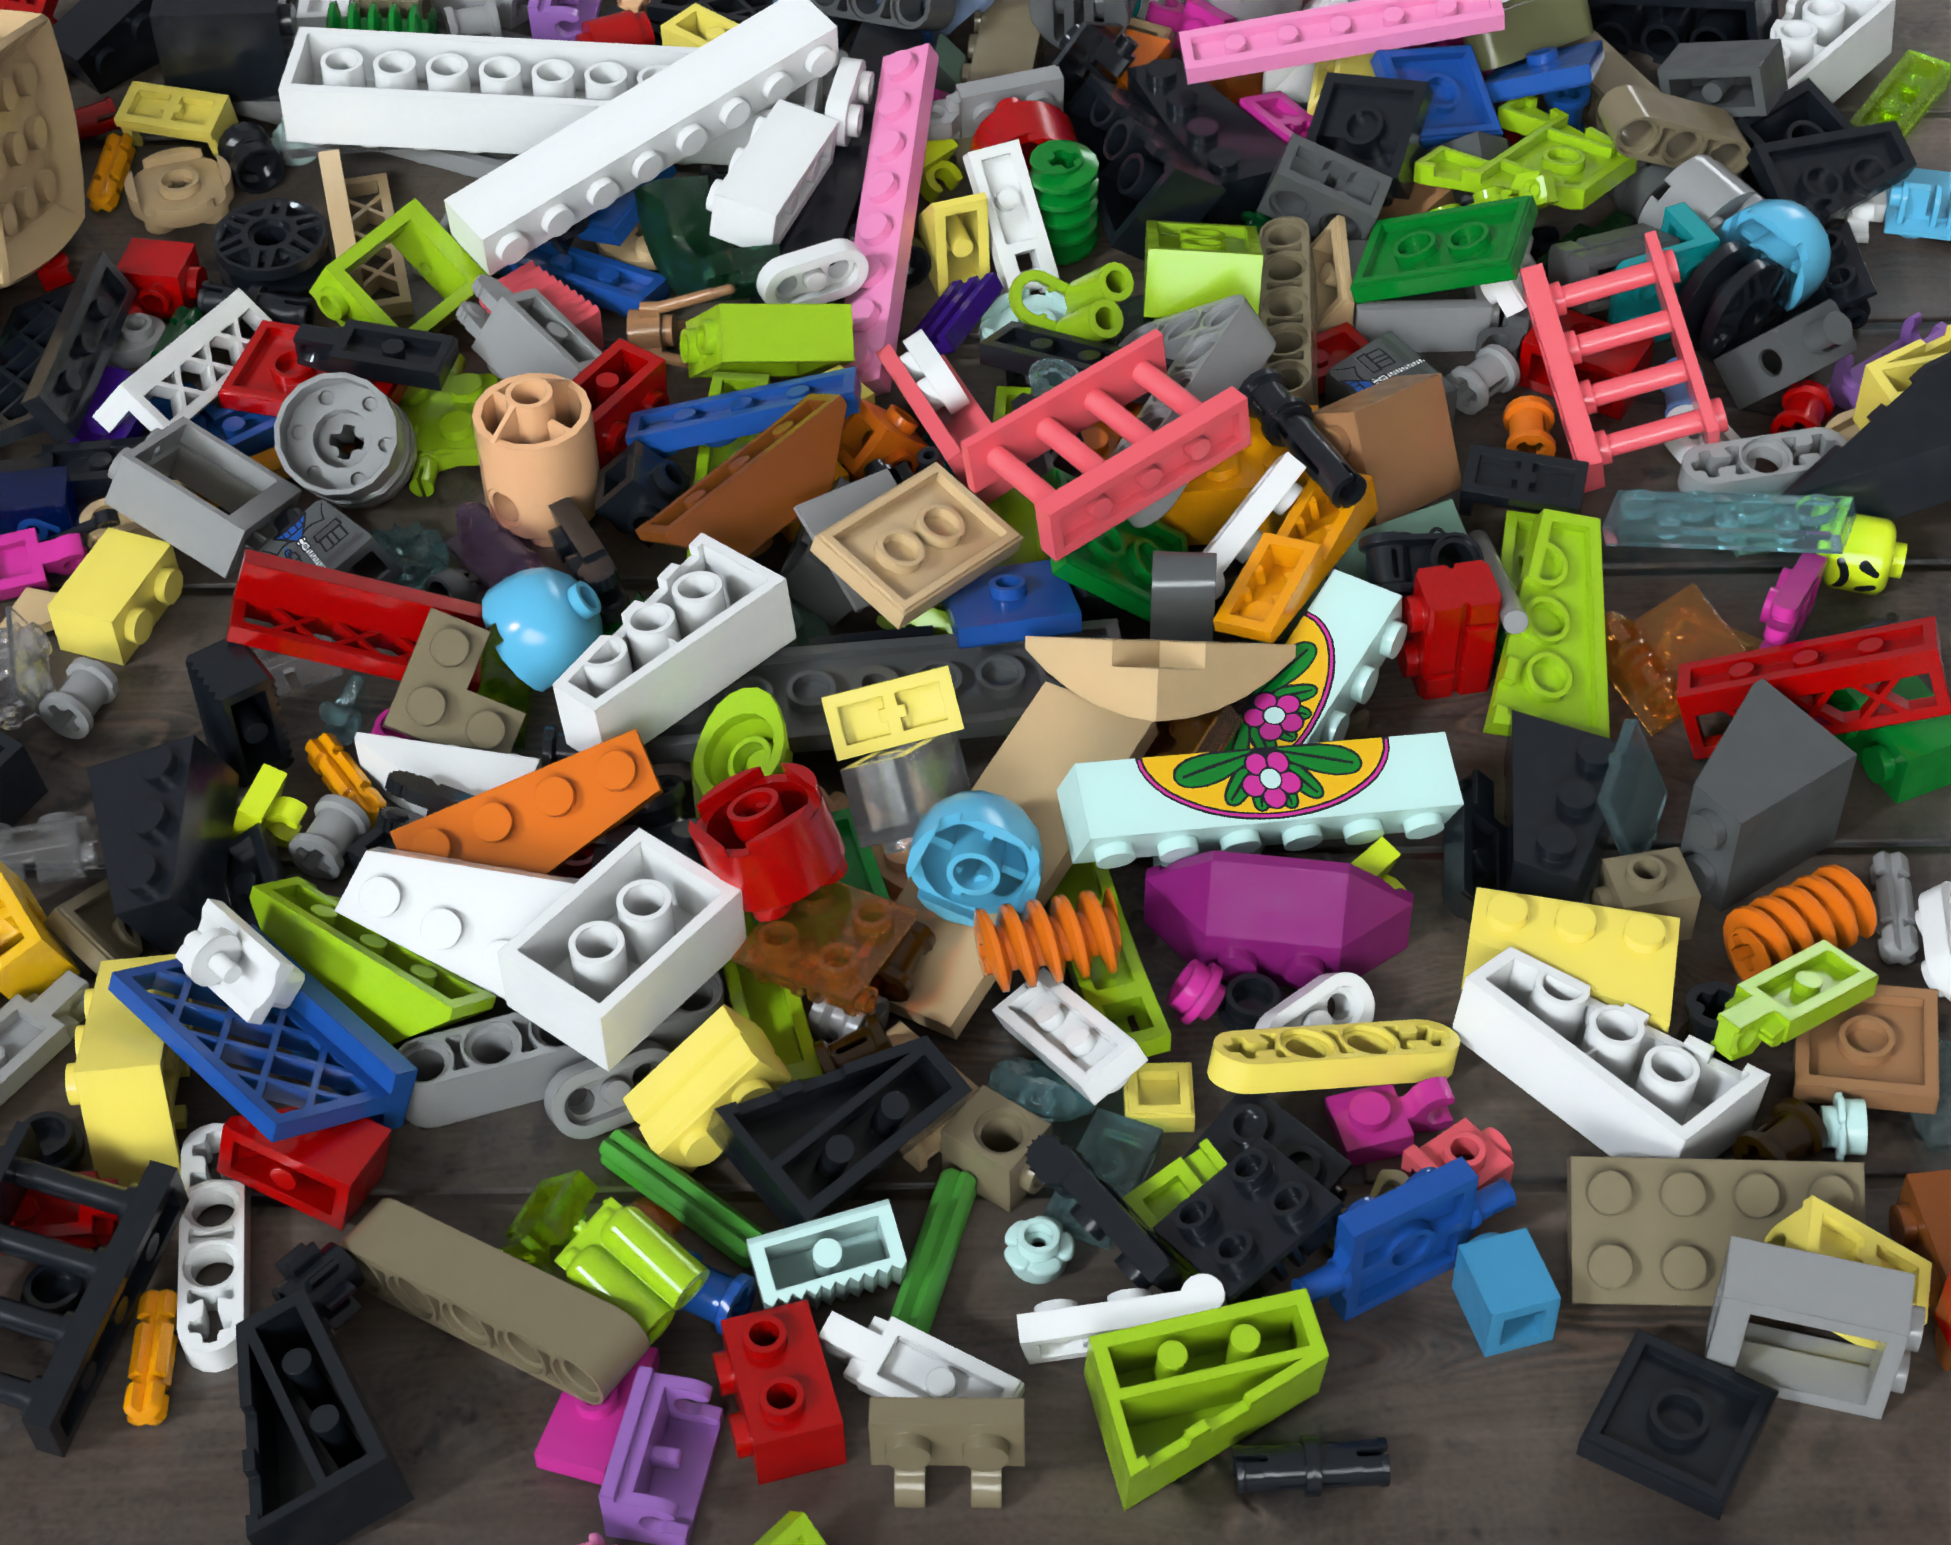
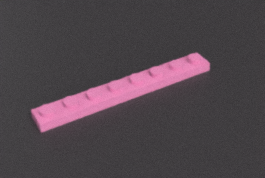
M930 43L906 50H899L893 54L883 56L854 243L868 261L869 271L863 285L856 292L845 297L844 304L852 305L855 361L843 367L850 368L856 366L860 381L873 391L875 396L891 391L892 378L876 355V352L889 343L895 352L897 350L939 56Z

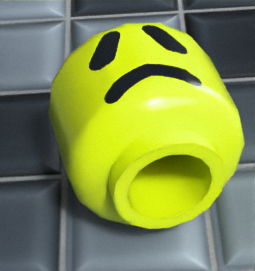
M1842 512L1835 517L1833 524L1823 523L1816 554L1828 557L1823 573L1824 583L1833 589L1878 595L1885 589L1889 577L1901 579L1908 543L1896 541V526L1890 519Z

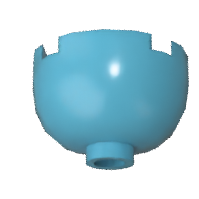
M1764 199L1756 202L1726 219L1717 234L1720 239L1719 247L1727 242L1741 240L1757 250L1761 255V259L1771 258L1789 271L1791 285L1788 300L1784 307L1786 312L1807 300L1818 290L1830 267L1831 247L1826 231L1819 219L1809 209L1792 200Z
M550 567L525 569L508 576L490 588L482 599V618L486 629L496 623L498 631L504 640L495 646L501 659L519 679L540 692L550 688L600 635H603L602 619L600 616L601 603L595 591L587 583L577 581L572 576Z
M983 790L959 792L936 803L919 821L914 832L906 865L908 880L912 877V881L919 888L917 898L924 907L947 921L974 927L973 917L975 909L983 908L988 914L998 913L999 907L1007 903L1011 904L1018 916H1020L1024 912L1025 903L1028 900L1036 899L1041 882L1044 860L1039 830L1021 806L1003 795Z

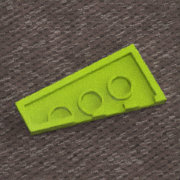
M1543 509L1533 520L1516 591L1528 617V626L1520 634L1506 633L1483 733L1508 737L1511 711L1515 710L1610 739L1601 518Z

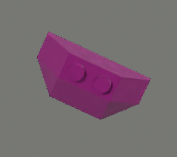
M1212 850L1179 859L1167 867L1157 865L1146 869L1144 922L1187 964L1197 959L1206 966L1214 962L1223 968L1221 979L1223 981L1230 982L1236 976L1244 973H1259L1271 978L1277 986L1300 989L1319 975L1325 973L1350 972L1361 977L1408 947L1414 894L1402 888L1394 889L1383 879L1350 863Z

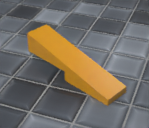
M1359 473L1366 480V492L1359 502L1349 508H1344L1342 505L1340 508H1336L1320 486L1309 477L1277 534L1264 532L1213 619L1215 631L1273 644L1378 512L1373 476Z

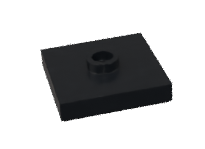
M1638 1328L1579 1440L1576 1454L1714 1519L1720 1520L1775 1406L1779 1391Z

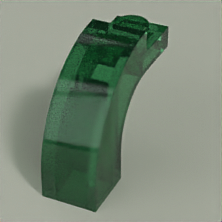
M708 175L659 179L634 189L640 226L650 256L659 273L666 279V283L679 296L732 284L735 287V292L732 295L704 303L750 299L761 269L773 258L781 256L779 244L731 248L726 241L709 235L712 212L706 210V201L710 191Z

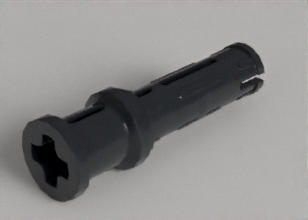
M1265 368L1247 377L1238 391L1248 397L1249 417L1257 418L1261 423L1262 435L1272 445L1286 447L1296 459L1306 466V473L1320 486L1336 508H1340L1341 505L1344 508H1349L1359 502L1366 492V480L1348 464L1342 454L1317 429L1313 423L1312 408L1303 398L1290 394L1287 380L1276 369Z

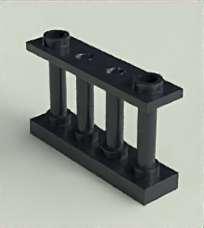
M17 1121L6 1143H0V1253L85 1278L88 1287L77 1309H70L65 1315L0 1295V1327L54 1343L55 1353L44 1375H37L32 1381L0 1371V1403L21 1410V1421L37 1450L64 1458L138 1307L139 1299L146 1291L182 1217L189 1198L178 1168L150 1160L140 1182H134L128 1188L42 1163L45 1156L31 1124ZM29 1189L117 1215L119 1221L108 1246L102 1245L97 1250L10 1224Z

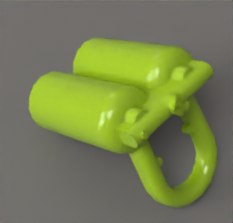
M1117 262L1107 263L1073 280L1070 284L1045 271L1032 269L1022 272L1013 280L1009 288L1008 299L1011 310L1016 317L1027 325L1104 342L1119 334L1123 327V314L1117 304L1126 300L1131 295L1134 288V280L1129 269L1122 263ZM1029 282H1036L1047 287L1049 293L1055 291L1063 295L1067 306L1065 316L1056 322L1048 319L1045 313L1037 315L1029 311L1022 300L1024 286Z
M610 1196L608 1200L605 1199L602 1202L603 1205L588 1222L582 1219L578 1222V1225L574 1226L573 1231L577 1235L553 1261L566 1271L567 1283L627 1312L643 1328L651 1345L669 1326L675 1311L684 1307L700 1291L709 1277L710 1270L640 1209L634 1206L623 1207Z

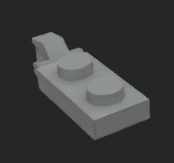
M1052 65L956 84V92L947 95L946 99L932 102L927 141L971 137L975 134L983 120L994 112L998 102L1005 98L1016 97L1022 101H1041L1049 103L1063 112L1064 77L1059 66Z
M67 970L40 996L33 993L24 998L16 994L0 1009V1106L71 1042V1039L75 1037L76 1026L85 1019L84 994L90 985L72 971Z

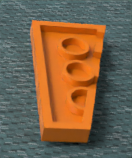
M633 729L392 830L390 834L397 850L553 875L565 866L564 863L588 845L598 842L606 836L607 832L621 825L664 792L641 736L636 729Z

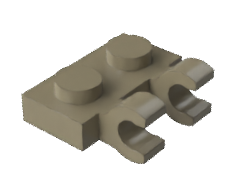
M870 1397L868 1426L871 1465H890L894 1468L895 1508H926L925 1479L927 1466H967L971 1468V1509H1002V1468L1005 1466H1025V1398Z

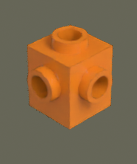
M861 398L860 412L851 414L850 417L844 420L838 459L845 466L844 469L849 474V478L854 482L866 477L863 472L865 466L876 459H883L886 464H893L895 467L906 461L914 474L919 466L917 454L928 445L915 432L919 423L906 411L893 404L886 410Z

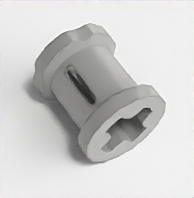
M485 0L483 5L456 10L451 6L442 8L447 34L503 37L495 0Z
M1489 344L1480 349L1476 355V360L1467 366L1460 365L1456 367L1445 378L1458 389L1456 408L1465 414L1475 415L1488 405L1489 399L1498 392L1505 393L1511 391L1517 386L1520 381V369L1514 356L1506 348L1498 344Z
M79 657L75 658L66 669L67 679L59 690L48 693L39 704V712L44 722L58 734L71 739L85 738L93 728V716L102 704L111 703L120 692L118 679L110 668L100 661Z
M326 794L319 799L315 806L314 813L316 818L305 833H299L293 837L289 843L288 852L294 864L306 874L314 878L333 880L343 870L345 865L343 856L347 852L346 848L366 834L371 825L365 811L355 802L337 794Z

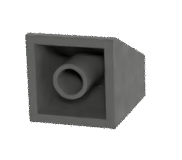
M1763 678L1755 682L1750 688L1694 783L1680 851L1700 894L1720 912L1834 843L1857 754Z

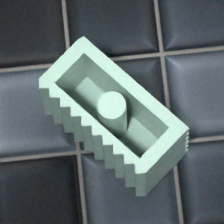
M889 1199L746 1239L749 1258L764 1310L802 1300H808L809 1306L818 1309L822 1301L832 1305L835 1297L845 1301L849 1293L859 1297L863 1289L873 1293L877 1285L885 1289L888 1288L891 1281L901 1285L906 1274L907 1259Z

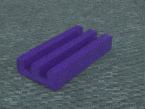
M987 273L982 280L978 276L969 277L965 284L961 279L953 281L910 336L922 329L939 355L954 353L1004 288L996 273Z

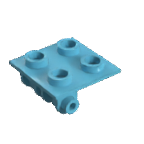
M1914 168L1909 177L1895 185L1892 184L1886 190L1887 207L1884 216V233L1900 235L1910 239L1921 237L1951 241V172Z

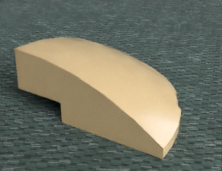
M1025 636V649L1046 672L1071 692L1100 708L1125 717L1154 722L1189 719L1228 706L1248 696L1270 681L1296 657V645Z

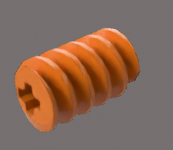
M1836 864L1824 865L1811 875H1803L1790 885H1782L1771 894L1754 899L1748 906H1739L1732 910L1726 916L1723 925V942L1727 957L1735 973L1743 982L1822 940L1828 941L1838 949L1847 950L1857 943L1858 936L1868 939L1874 934L1877 925L1876 908L1870 892L1858 877L1848 869Z
M1109 887L1104 892L1102 906L1094 892L1090 890H1084L1078 895L1075 910L1066 896L1063 894L1055 895L1051 901L1049 916L1040 901L1037 899L1028 900L1025 903L1022 921L1014 907L1009 903L1002 904L999 907L996 925L993 924L986 910L983 908L974 910L975 942L983 976L986 978L988 975H993L1003 993L1010 992L1013 971L1017 970L1021 971L1029 988L1037 987L1040 966L1046 965L1055 982L1063 983L1066 963L1069 961H1074L1083 979L1090 978L1093 957L1098 956L1101 957L1110 974L1117 973L1122 942L1117 908Z

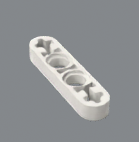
M211 1123L199 1127L186 1138L181 1150L180 1176L189 1202L179 1221L177 1332L186 1360L193 1368L203 1372L223 1371L238 1363L236 1324L250 1317L251 1188L221 1174L222 1180L211 1179L207 1166L212 1161V1154L219 1153L222 1128L225 1123ZM227 1205L234 1209L229 1220L221 1225L208 1227L196 1222L201 1212L210 1206ZM226 1263L233 1266L232 1274L220 1284L204 1286L195 1281L197 1274L207 1265ZM207 1311H218L223 1329L219 1331L217 1341L204 1343L203 1340L207 1339L210 1334V1318Z

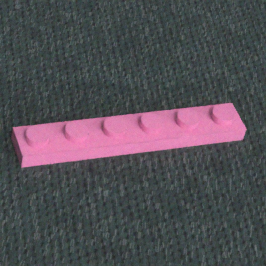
M1359 0L1179 32V40L1187 85L1374 53L1377 50H1391L1505 30V13L1501 0Z

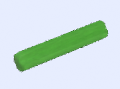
M615 1129L609 1138L602 1141L599 1147L602 1165L740 1266L752 1268L746 1239L767 1234L766 1230L679 1167L657 1156L647 1144L629 1131Z
M951 1167L940 1173L890 1318L893 1316L927 1334L930 1332L977 1194L975 1187L977 1183L976 1177L969 1171L960 1172Z

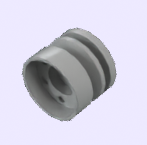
M346 372L321 373L298 384L282 402L274 423L275 451L285 472L303 488L317 497L348 510L373 508L394 498L409 481L417 460L416 433L407 414L369 380ZM357 437L364 442L362 450H352L349 456L342 451L344 443H354Z

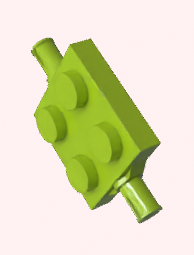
M460 353L441 391L408 386L398 404L407 414L416 433L417 460L413 468L409 489L418 497H423L424 491L426 497L433 494L436 477L440 471L458 466L479 465L472 423L474 405L487 388L502 381V379L492 373H463L467 361Z

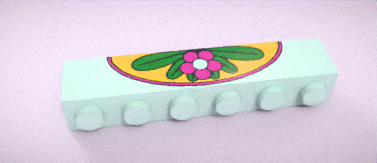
M1334 569L1285 643L1296 645V657L1274 678L1251 694L1214 752L1343 741L1349 726V715L1358 702L1365 704L1370 699L1378 681L1379 668L1386 657L1394 659L1404 644L1407 624L1402 623V595ZM1261 846L1258 850L1250 854L1260 855L1265 846ZM1152 856L1153 867L1157 865L1167 867L1172 864L1160 861L1159 856Z
M1445 732L1074 763L1056 789L1072 864L1096 862V866L1102 869L1121 867L1133 862L1136 858L1159 856L1160 861L1165 863H1174L1179 859L1197 855L1199 852L1212 850L1250 854L1261 846L1283 844L1286 850L1299 851L1314 847L1323 840L1344 838L1346 844L1361 845L1373 842L1384 834L1405 832L1408 839H1422L1440 833L1444 829V824L1464 805Z

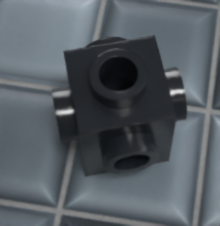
M635 440L598 472L595 513L611 522L620 532L631 535L650 548L655 543L640 540L635 530L689 490L690 476L675 462L665 460Z

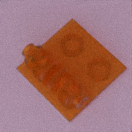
M1694 583L1634 621L1627 615H1619L1616 611L1605 614L1607 677L1651 736L1682 717L1677 701L1679 664L1746 652L1743 645Z
M837 881L831 885L821 886L805 898L794 902L790 911L783 917L769 922H759L732 956V962L745 966L747 971L754 973V978L759 983L767 984L770 982L784 987L797 997H803L807 993L808 1000L816 1004L821 1003L827 997L828 1004L843 1009L844 1013L851 1017H856L859 1013L869 1015L874 1010L878 1000V990L870 987V981L918 919L920 910Z

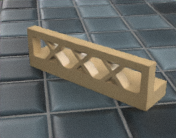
M339 149L318 152L337 258L366 236L359 231L368 223L379 226L395 213L387 173L344 179ZM379 193L367 205L348 199ZM391 242L374 254L388 260L379 269L365 265L367 262L365 261L349 274L370 297L380 288L399 294L396 297L374 300L390 318L414 314L403 255Z

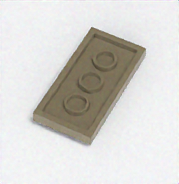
M1570 1156L1567 1158L1568 1304L1712 1307L1731 1236L1764 1242L1766 1236L1775 1225L1802 1208L1803 1201L1812 1195L1866 1225L1864 1162Z

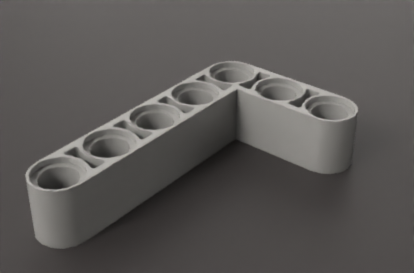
M1238 294L1143 324L1128 334L1118 346L1123 348L1156 328L1163 334L1165 357L1174 360L1167 370V376L1200 401L1205 402L1231 386L1238 390L1247 377L1263 368L1276 347V341L1246 298ZM1152 394L1137 415L1138 419L1154 431L1180 417ZM1122 438L1109 458L1128 448L1131 444ZM1188 483L1128 518V521L1135 528H1142L1159 520L1173 507Z
M717 971L644 1040L658 1042L672 1053L725 1004L723 985L719 972ZM518 1012L421 1036L405 1042L397 1049L418 1068L405 1118L415 1126L435 1128L543 1100L550 1080L559 1071L588 1058ZM651 1064L639 1066L633 1075L651 1071Z

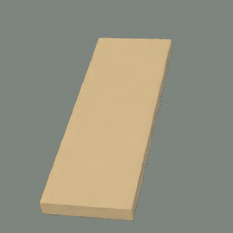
M1046 681L971 789V791L983 790L1000 794L1021 806L1039 830L1044 865L1036 899L1041 902L1043 908L1072 865L1056 789L1074 763L1143 758L1159 734L1154 721L1125 717L1100 708L1071 692L1069 689ZM911 877L891 906L892 912L910 915L927 925L935 934L936 942L933 949L926 955H922L910 979L914 989L909 999L904 1002L889 1001L890 1012L957 1040L996 979L993 975H988L986 978L983 976L976 949L974 927L947 921L925 908L917 898L919 888L912 881ZM998 913L988 914L994 925H996ZM1023 913L1019 916L1021 921L1023 918ZM877 928L843 976L855 984L857 992L864 995L869 992L862 988L855 980L854 972L859 961L869 958L880 936Z

